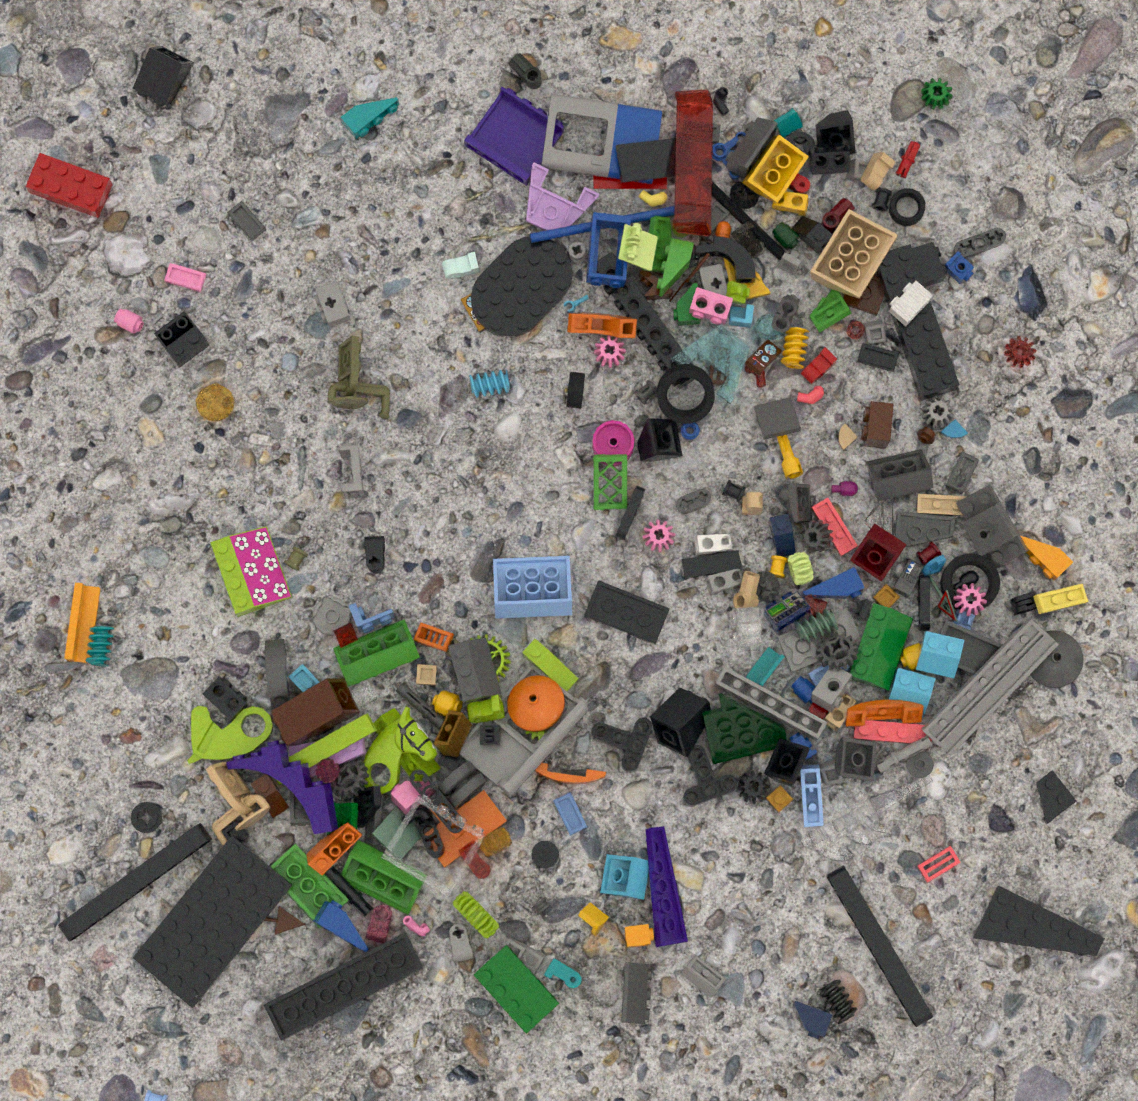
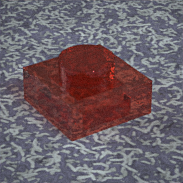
M351 622L333 630L340 648L358 640Z

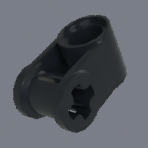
M384 536L364 537L366 565L370 572L374 574L381 573L385 567ZM374 560L378 561L376 565L377 567H373L372 565L374 563Z

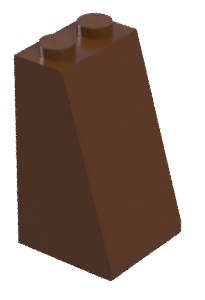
M326 678L275 708L271 713L275 725L278 726L281 732L282 741L287 746H296L358 715L360 711L345 679Z

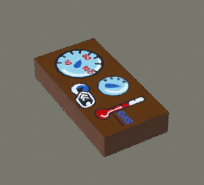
M767 339L746 360L745 365L757 375H760L781 354L782 350Z

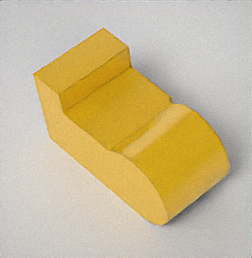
M786 191L778 203L772 202V208L778 211L798 213V215L806 217L809 198L806 194Z

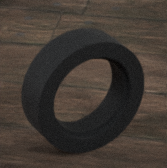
M691 364L674 366L662 375L657 386L659 407L663 414L674 422L681 424L697 422L703 419L713 407L715 392L712 380L698 366ZM680 378L695 379L704 388V398L693 409H677L671 405L667 398V392L671 384Z
M967 553L957 556L946 566L942 573L940 581L942 594L944 595L945 591L948 590L953 608L960 610L961 606L958 608L954 606L959 601L953 599L957 594L952 587V576L962 566H976L988 578V591L981 598L987 600L986 604H981L985 609L994 601L1000 589V576L997 568L989 559L979 554Z

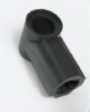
M521 53L511 58V61L508 63L509 66L526 82L530 89H537L542 85L540 70L534 67ZM531 76H537V77H538V78H537L536 80H534V81L529 80V78H530Z

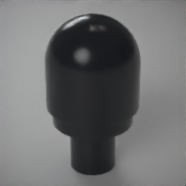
M969 570L962 574L959 578L960 581L953 585L955 590L962 589L964 584L968 588L971 583L977 584L979 581L978 573Z

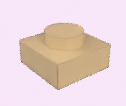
M417 664L416 684L436 686L437 666Z

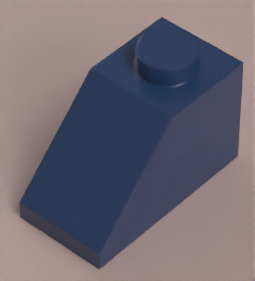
M789 514L770 517L768 523L776 556L786 557L796 553Z
M794 1001V1009L804 1030L809 1032L808 1036L818 1040L819 1037H825L832 1014Z

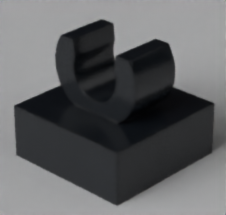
M852 599V602L857 604V609L848 608V611L855 613V619L859 621L866 620L873 602L868 599Z
M480 725V745H500L501 726Z

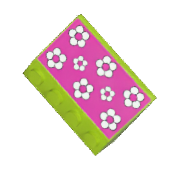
M267 526L210 542L237 617L292 598Z

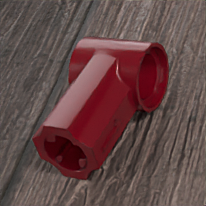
M842 198L823 216L821 225L833 234L848 209L855 210L852 202ZM826 221H833L834 225L830 226Z

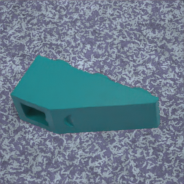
M395 97L356 105L341 116L342 124L355 139L362 138L369 132L371 127L382 123L386 115H391L397 111L399 100Z

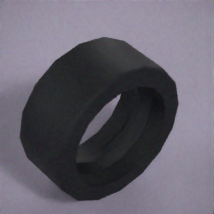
M911 188L901 189L893 195L890 201V216L897 224L902 226L914 225L921 220L925 212L926 202L918 191ZM903 197L914 199L918 204L917 213L910 218L901 216L896 209L898 200Z
M570 372L566 407L582 408L585 373Z

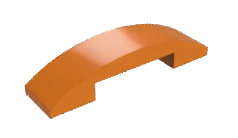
M904 700L863 702L847 709L845 725L846 727L865 726V721L887 719H901L902 723H921L924 707L922 704Z
M541 763L534 771L547 779L565 784H587L599 781L606 776V772L589 769L586 771V777L548 772V763Z

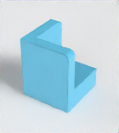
M747 304L746 308L732 306L730 308L728 325L751 328L754 305Z

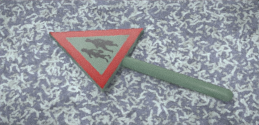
M927 575L930 577L931 584L941 598L937 607L955 621H958L948 590L943 595L932 576Z

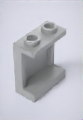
M344 443L338 449L341 458L351 457L353 483L342 484L345 499L364 497L358 445Z

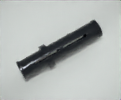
M334 866L324 874L364 917L373 910V907L362 897L363 894L361 892L358 893Z

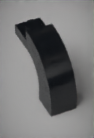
M714 237L713 244L702 242L695 246V258H702L706 253H710L709 257L718 256L725 258L734 268L737 283L755 282L756 273L753 260L748 251L738 242L725 237Z

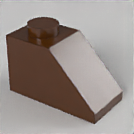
M265 774L251 783L256 794L263 796L270 805L268 812L272 818L290 808L269 775Z

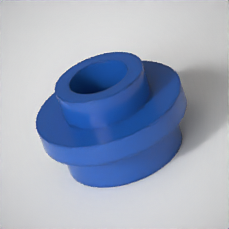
M696 422L681 426V435L685 439L693 440L698 437L700 428ZM692 428L694 432L689 434L686 430Z

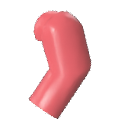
M815 386L814 390L809 394L798 392L797 402L815 404L824 395L823 387Z

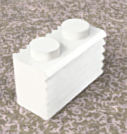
M917 281L913 284L909 282L902 290L904 294L900 298L896 296L890 303L891 308L889 312L904 326H907L933 297Z

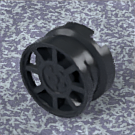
M1036 592L1026 593L1010 599V604L1014 607V615L1037 609L1033 598Z

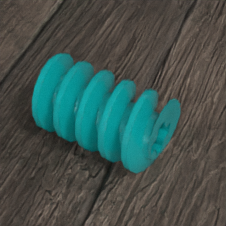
M95 626L89 629L94 634L89 635L88 638L94 642L87 644L92 649L86 652L87 655L91 656L86 658L85 661L94 666L109 667V665L105 664V661H109L111 658L105 655L112 652V650L107 649V646L113 645L112 642L108 641V638H112L114 635L108 632L114 630V627Z

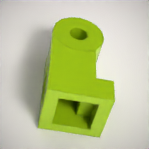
M498 694L491 696V699L480 702L475 701L467 705L470 723H484L505 718L504 703Z

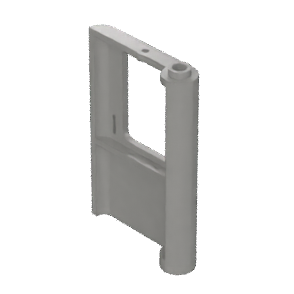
M533 664L527 668L501 697L504 703L505 718L478 723L466 737L465 743L461 747L462 750L459 753L466 761L469 760L477 770L511 797L589 711L587 707L589 704L582 697H579V699L573 697L560 686L565 702L569 707L536 744H532L508 724L511 718L507 709V701L512 688L519 681L530 676L540 675L548 677ZM480 725H500V745H480Z

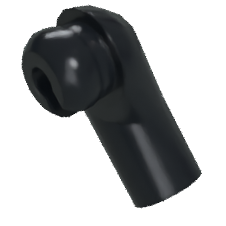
M725 87L717 89L713 99L715 107L722 116L730 111L725 105L728 95V89Z

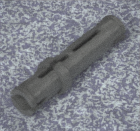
M403 682L396 692L417 709L424 719L427 718L437 729H440L444 718L435 712L432 705L429 706Z

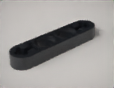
M413 771L409 777L411 785L444 826L452 833L462 831L464 828L462 817L424 771ZM414 774H422L424 784L427 781L430 783L422 792L419 789L422 785L419 782L415 783L413 781L415 779ZM428 788H433L436 791V797L432 800L425 796ZM441 803L446 804L449 808L448 813L445 815L438 813L437 808ZM451 812L455 814L451 816L453 820L460 821V828L458 830L450 827L452 822L449 819L447 822L444 820Z

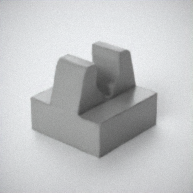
M793 250L789 255L785 252L778 268L795 276L801 264V260L798 259L800 253Z

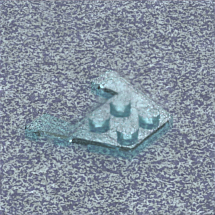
M719 324L677 353L671 360L678 365L690 364L696 355L700 356L727 377L716 394L731 404L750 347Z

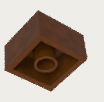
M871 401L869 406L865 407L862 422H866V425H864L861 431V441H864V447L887 448L891 439L893 403Z

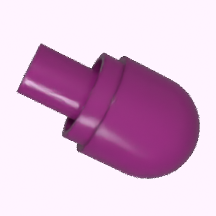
M843 481L839 485H831V492L839 493L842 496H854L858 492V485L853 481Z

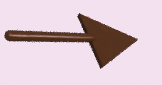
M706 253V255L702 258L699 264L695 267V269L691 272L687 279L678 288V290L675 292V294L672 296L669 302L672 301V299L677 295V293L681 290L685 283H688L691 280V278L695 275V273L699 270V268L710 256V253Z
M280 906L277 918L267 917L264 920L276 922L275 935L306 925Z

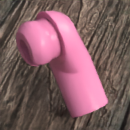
M411 916L404 917L403 923L406 927L419 936H426V933L430 932V928L426 923L419 926Z

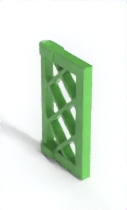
M627 454L593 455V509H627ZM622 461V469L620 471L613 465L615 462ZM599 462H606L608 464L601 471L599 470ZM609 467L617 472L611 479L603 474ZM600 476L607 481L601 489L599 488ZM618 476L622 477V487L620 488L613 483ZM610 484L617 490L611 497L604 492ZM600 493L608 499L606 502H599ZM621 493L622 502H615L613 499Z

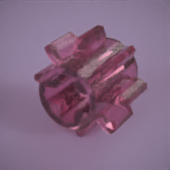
M329 758L322 759L316 765V777L321 778L322 782L331 783L339 777V764L334 763V760Z

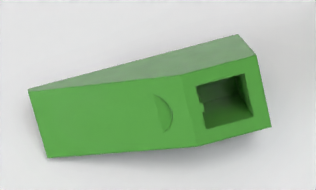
M672 238L670 245L666 244L664 255L668 257L667 261L662 262L660 272H664L663 278L659 277L657 289H660V297L689 268L693 242Z

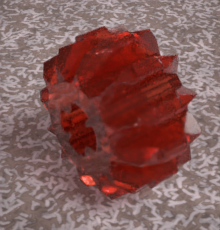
M1017 336L1016 340L1011 338L1009 340L1010 344L1005 345L1007 351L1004 352V356H1009L1006 360L1007 363L1013 361L1012 367L1019 364L1021 369L1024 367V364L1029 366L1031 364L1030 360L1034 361L1036 358L1033 354L1037 350L1031 348L1034 345L1033 342L1027 343L1028 337H1025L1023 341L1020 336ZM1019 349L1022 350V355L1018 354Z

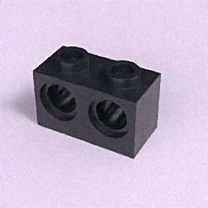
M835 143L832 146L817 144L814 147H810V170L812 175L849 173L848 146L843 143ZM837 155H843L840 160H835L834 158ZM824 156L822 161H816L817 157Z
M218 677L205 690L203 695L226 717L233 721L248 706L245 702L247 698L240 691L235 693L231 689L233 685L226 678L221 680ZM218 687H223L225 690L224 694L219 697L215 696V690ZM232 700H238L239 702L236 709L229 708V703Z

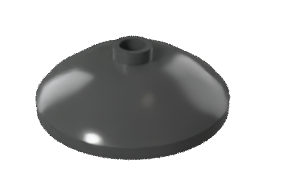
M1056 630L1046 631L1059 645L1030 675L1036 682L1045 687L1061 688L1069 685L1079 676L1083 667V652L1078 642L1069 634ZM1054 654H1058L1060 656L1059 661L1054 660Z

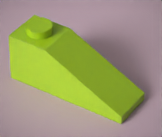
M535 638L522 652L523 657L567 692L579 679Z

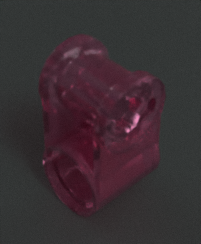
M379 905L374 909L365 939L382 944L385 943L392 917V911L388 906ZM384 908L387 917L380 919L378 911H382Z

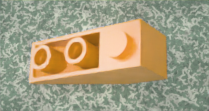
M1021 536L1028 548L1026 553L1029 555V560L1034 565H1039L1043 569L1042 573L1048 579L1052 578L1055 581L1073 563L1060 548Z

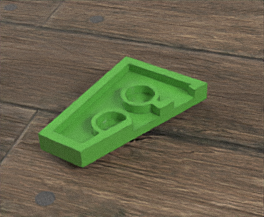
M654 216L650 221L649 233L657 236L658 239L652 271L650 272L664 273L660 271L662 262L667 261L668 257L664 253L666 244L670 245L672 239L670 218Z

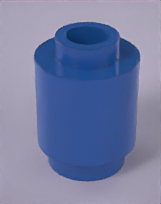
M800 676L790 686L793 689L792 692L805 704L807 702L812 704V692L816 687L807 678L804 679Z

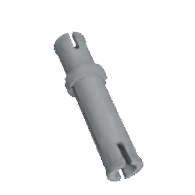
M926 735L896 752H891V755L877 761L876 764L880 772L883 773L896 765H901V762L933 745Z

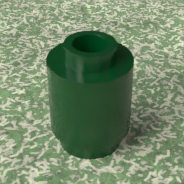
M781 222L773 229L774 238L786 250L789 248L792 250L799 244L798 239L800 236L788 224Z

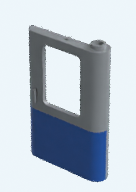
M552 93L550 97H546L545 108H548V119L541 166L545 168L620 179L616 145L659 140L662 110ZM565 113L605 119L608 125L604 154L597 156L554 149L552 142L556 114ZM653 179L634 182L652 184Z

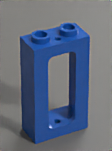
M593 212L590 225L586 283H591L594 286L609 285L612 288L624 287L628 262L618 259L624 224L630 225L631 216ZM600 228H612L618 231L615 275L597 273Z

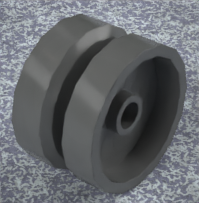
M469 760L452 771L438 786V789L444 796L454 792L449 802L455 809L468 801L487 782L481 773L469 779L476 769Z

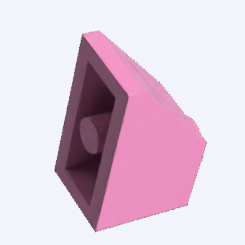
M404 781L401 785L397 784L391 791V801L405 815L412 808H416L425 802L411 785L410 781ZM414 781L415 783L419 782L422 785V787L419 788L421 792L426 786L430 785L429 782H426V784H424L423 781ZM428 788L425 792L426 798L432 796L436 791L433 788Z

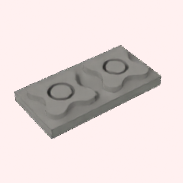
M848 609L835 613L834 616L837 620L838 630L832 626L831 636H834L835 632H838V635L841 636L844 632L846 638L851 635L852 641L856 640L857 646H859L861 637ZM796 629L777 636L791 673L818 662L816 649L817 643H821L822 638L819 632L817 633L816 640L812 635L810 636L809 643L805 638L803 642L800 640ZM826 629L824 630L823 638L827 639L829 632Z

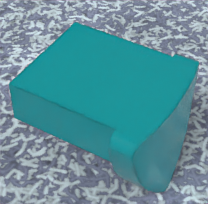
M794 108L789 109L786 114L774 120L778 123L777 129L782 137L803 127L802 121Z

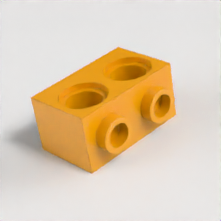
M649 924L624 928L626 948L648 946L654 940L653 928H649Z

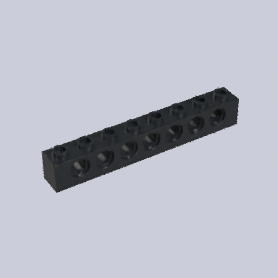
M610 252L597 261V273L615 274L616 257ZM628 273L624 287H620L628 291L625 295H620L617 292L620 288H612L609 285L603 286L608 296L612 295L615 299L614 304L619 311L623 310L626 317L637 319L636 335L641 341L644 340L648 345L646 348L651 356L655 355L659 360L657 363L663 372L672 368V365L675 363L693 365ZM630 303H636L638 305V308L636 310L629 309L628 305ZM646 318L649 320V323L642 325L639 323V320ZM652 333L659 334L660 338L658 340H652L650 338V335ZM668 348L671 354L665 356L661 353V350ZM680 378L673 382L672 385L674 387L677 385L681 389L694 379Z

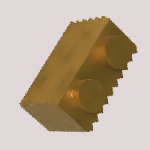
M449 710L433 744L441 754L458 757L462 750L461 747H463L466 737L470 733L469 730H471L472 724L462 712Z

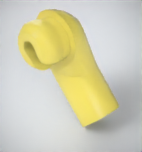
M643 190L639 198L649 206L655 207L663 205L668 196L665 192L650 195Z

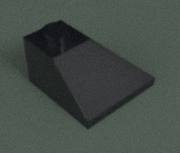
M848 110L831 113L815 125L817 144L832 146L835 143H843L848 146L849 155L856 153L853 119ZM819 156L818 159L823 160L824 156Z
M647 419L637 442L640 461L654 462L683 456L676 422L670 419Z
M779 738L764 774L778 783L788 786L794 785L810 748Z

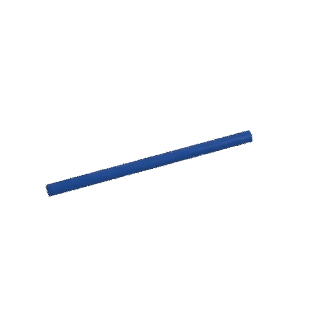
M691 202L623 216H631L630 224L651 220L654 216L668 217L696 211V204ZM591 222L530 233L531 243L590 232Z

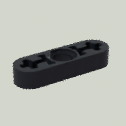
M636 486L616 533L617 537L625 540L646 489Z
M919 576L918 578L919 631L930 630L929 576Z
M428 808L431 816L427 819V822H424L421 817H417L415 822L427 853L432 858H439L444 854L445 847L432 812ZM427 827L434 828V832L430 836L424 835V830ZM433 840H434L435 844L438 846V848H437L438 851H436V852H434V851L432 850V849H433V845H432L431 841H433Z

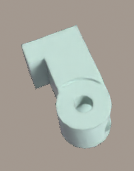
M475 252L442 262L446 279L479 273Z

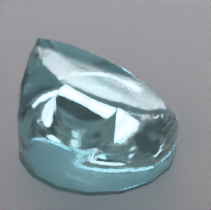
M774 314L760 316L752 328V332L763 339L779 340L785 337L784 332H779L772 328L771 324L775 316Z

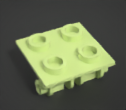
M634 223L633 226L624 224L618 259L652 271L658 237L642 231L641 224Z

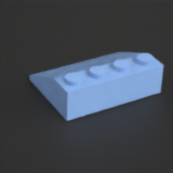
M570 556L493 559L495 619L572 615Z

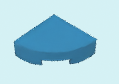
M956 419L940 432L948 438H962L968 434Z
M944 555L932 559L923 567L922 572L924 576L941 572L946 562Z

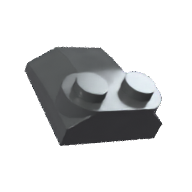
M800 483L783 485L779 495L780 499L786 504L791 523H809L812 521L810 485Z
M841 737L836 747L835 769L837 775L856 781H874L877 743Z

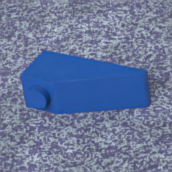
M855 567L803 591L801 595L803 598L846 599L851 596L854 599L862 595L861 591L865 587Z
M333 900L331 903L325 901L313 922L359 950L367 952L366 944L347 913L341 910L342 905Z

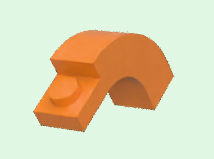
M569 313L567 332L635 338L637 319L603 313Z

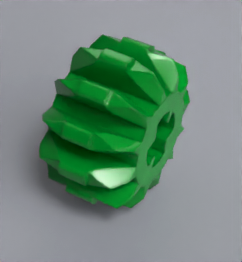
M941 77L938 78L937 82L934 78L930 80V83L925 82V88L921 89L923 94L921 100L926 101V107L931 104L932 110H935L936 106L940 110L943 109V105L948 106L949 100L953 97L950 93L952 87H947L948 81L941 83Z

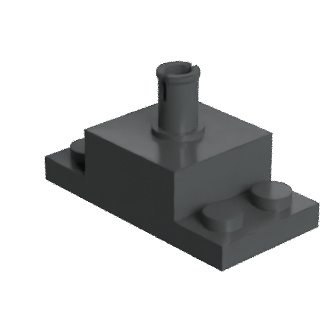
M991 484L956 502L965 518L962 524L980 555L986 554L987 558L996 568L1028 551Z

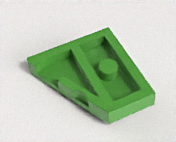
M830 289L831 291L827 297H823L818 307L809 315L819 333L852 313L841 294L833 289Z

